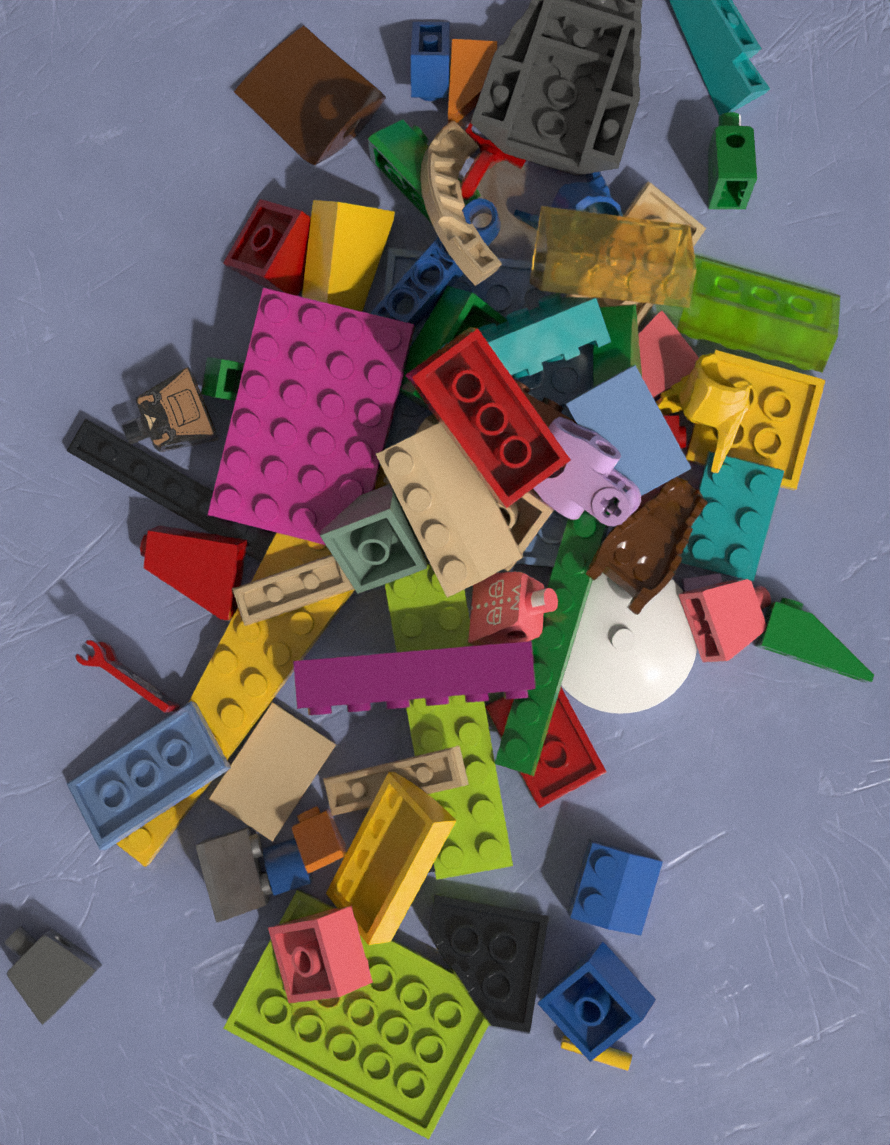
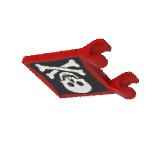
M86 640L85 643L92 646L95 651L94 656L88 655V660L80 654L75 655L76 660L80 664L103 668L165 713L175 712L180 707L177 702L121 664L112 646L106 642Z

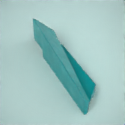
M670 0L719 116L723 113L734 112L770 90L768 84L749 60L762 48L732 0Z

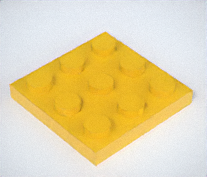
M715 350L713 353L718 358L717 366L720 376L737 388L743 387L749 382L752 385L749 392V407L727 455L783 469L784 475L780 487L792 491L796 490L825 380ZM694 423L685 455L688 462L704 466L708 451H716L719 432L715 427Z

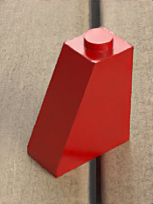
M160 525L148 530L147 534L143 536L140 546V554L142 557H145L143 568L219 619L229 621L238 608L233 588L242 585L247 540Z

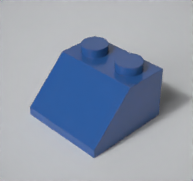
M589 839L567 911L569 917L604 929L641 936L663 861Z
M601 942L577 962L537 1004L591 1062L643 1021L656 999L604 942Z

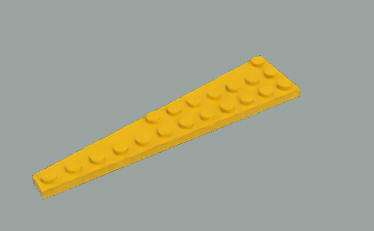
M380 466L375 489L387 485L383 482L386 474L382 466ZM276 533L251 582L326 557L332 553L326 545ZM355 589L249 626H244L239 608H237L189 702L197 703L227 760L294 672L293 661L304 659ZM211 782L116 844L144 867L149 866Z

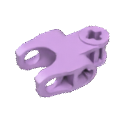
M558 417L552 421L548 428L571 461L566 464L565 469L557 470L533 489L546 504L567 518L579 519L583 511L586 510L607 526L622 524L638 509L641 503V493L633 481L627 479L614 469L621 458L620 452L598 433L583 428L568 419ZM615 498H617L620 501L618 503V506H616L613 503L615 501Z

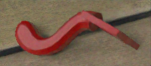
M471 122L465 132L479 146L480 153L473 161L460 185L462 197L466 200L474 195L486 171L495 164L507 161L522 169L526 162L525 159L503 153L490 140H485L474 134Z

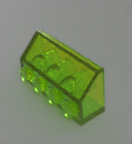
M695 255L676 329L679 333H683L692 339L708 340L721 344L728 349H740L757 354L767 360L775 359L793 364L802 370H815L823 373L838 337L841 295Z

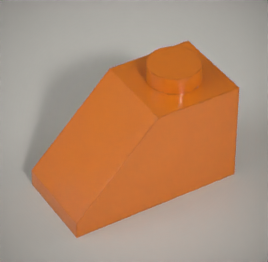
M452 39L448 123L451 121L458 123L476 107L490 64L497 51L498 41Z
M315 806L297 815L299 822L291 828L308 874L345 856L348 849L329 808L320 812L318 806Z

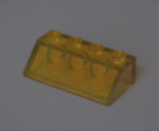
M541 206L529 284L541 291L690 308L696 275V262L690 225Z

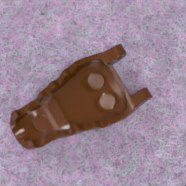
M678 477L671 479L653 499L646 502L622 524L615 526L596 551L586 575L595 581L604 573L633 597L627 608L635 615L640 614L644 606L675 575L682 560L681 553L688 544L693 530L691 526L706 506L707 501L703 498L700 491L692 487L687 480Z

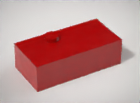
M469 327L406 374L409 381L495 500L503 507L508 508L571 461L478 328Z

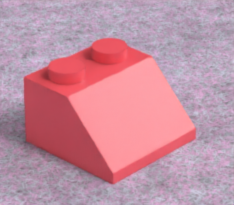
M352 906L322 911L268 928L289 1003L337 998L373 983Z

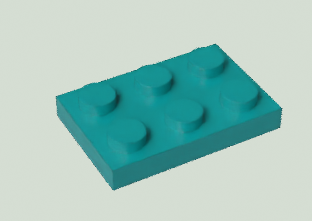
M708 451L698 487L707 504L691 526L693 530L688 544L681 553V563L754 581L784 470L726 455L717 474L711 472L715 452Z

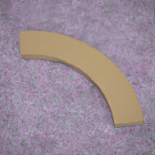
M451 121L437 133L424 153L421 164V189L426 210L439 239L461 271L476 286L494 274L502 264L483 241L474 225L467 224L462 212L465 205L460 187L461 183L458 180L459 172L463 168L465 161L479 147L455 121Z

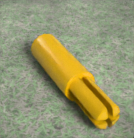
M564 1035L560 1043L561 1048L583 1055L571 1040ZM609 1047L593 1060L628 1071L632 1054Z

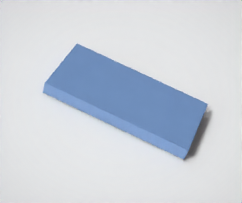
M190 701L68 782L67 786L99 850H107L231 769L197 703Z

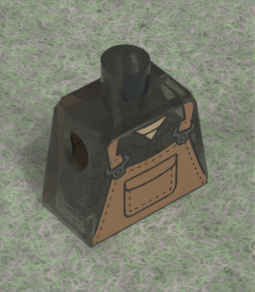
M189 367L182 369L139 395L135 400L141 416L122 423L123 431L130 445L150 437L154 448L158 452H166L219 440L194 373Z

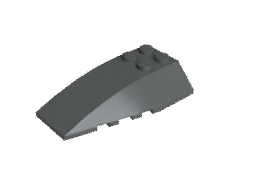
M531 0L526 12L521 19L517 20L510 30V35L504 44L499 46L493 56L471 123L503 153L573 175L618 169L640 101L639 74L641 71L642 0Z

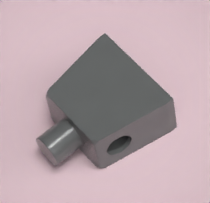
M20 926L4 942L19 958L6 974L42 1025L102 966L98 960L52 929L36 941Z

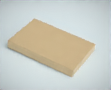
M272 702L231 764V769L225 773L209 800L273 842L337 744Z

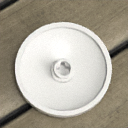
M604 573L595 581L593 580L561 684L563 688L575 699L591 708L618 714L649 709L671 696L687 678L697 653V645L678 595L683 590L671 579L644 606L640 614L635 615L627 608L633 598Z

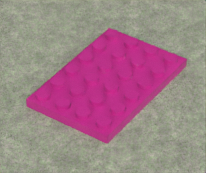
M263 288L208 515L326 545L320 537L321 530L360 495L375 490L381 466L376 454L385 450L415 325Z

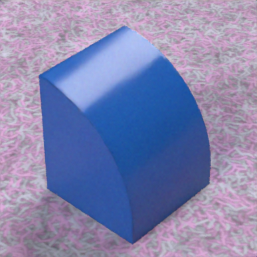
M295 837L263 848L264 863L274 896L312 883L314 880L312 873L308 874L305 869Z

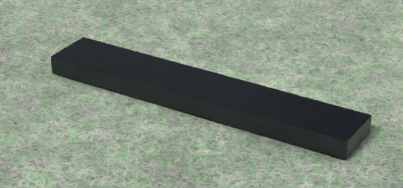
M86 418L66 450L68 453L210 534L246 539V554L262 562L276 535V532L208 515L213 495L212 490Z

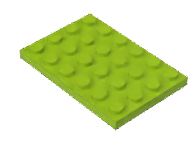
M298 888L279 924L336 908ZM360 936L373 983L337 998L289 1003L270 939L223 1029L429 1140L489 1026L454 973L393 939L387 943L368 945Z

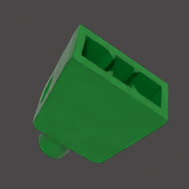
M727 112L718 117V126L714 128L708 148V209L746 210L757 181L754 129L751 126H741L740 114Z

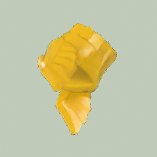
M709 353L701 355L696 360L690 375L681 378V381L672 385L671 389L661 393V398L656 401V404L663 416L683 411L684 416L691 422L715 427L718 430L717 447L711 472L718 474L749 407V392L752 385L749 382L747 385L737 388L720 376L717 366V355Z

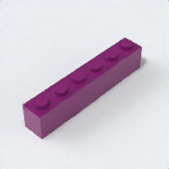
M532 641L293 661L297 709L308 708V715L332 714L331 706L347 705V712L370 711V703L386 702V709L410 707V699L425 698L426 706L449 704V696L465 695V703L489 701L488 693L504 692L505 699L528 698V690L536 689Z

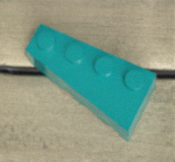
M560 293L550 294L539 299V306L532 310L523 308L509 313L506 316L507 321L498 326L493 323L478 328L514 378L531 376L543 371L542 362L544 361L554 362L561 359L567 361L581 354L578 347L582 345L596 344L597 347L611 342L596 298L561 297Z

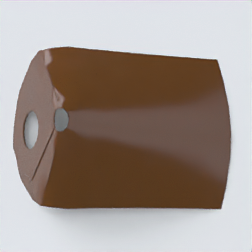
M304 25L266 55L234 91L303 160L312 165L326 160L347 146L363 130L386 99V96L377 87L347 64Z

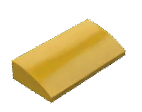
M388 772L326 892V895L337 908L352 906L359 935L368 945L391 942L457 821L426 792L395 772Z

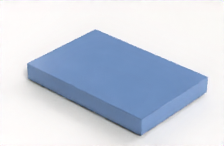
M635 364L566 402L577 425L598 433L617 448L621 458L614 469L627 479L633 481L639 488L641 496L692 469Z

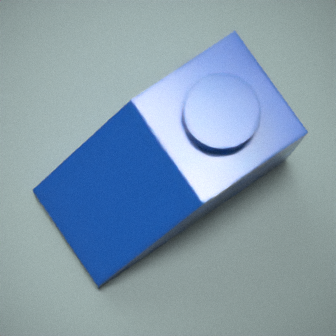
M412 22L411 97L421 98L425 101L449 98L450 22Z

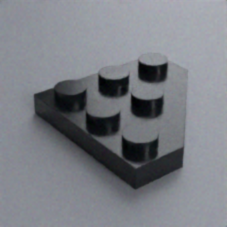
M435 894L427 935L490 1027L530 1034L549 916Z

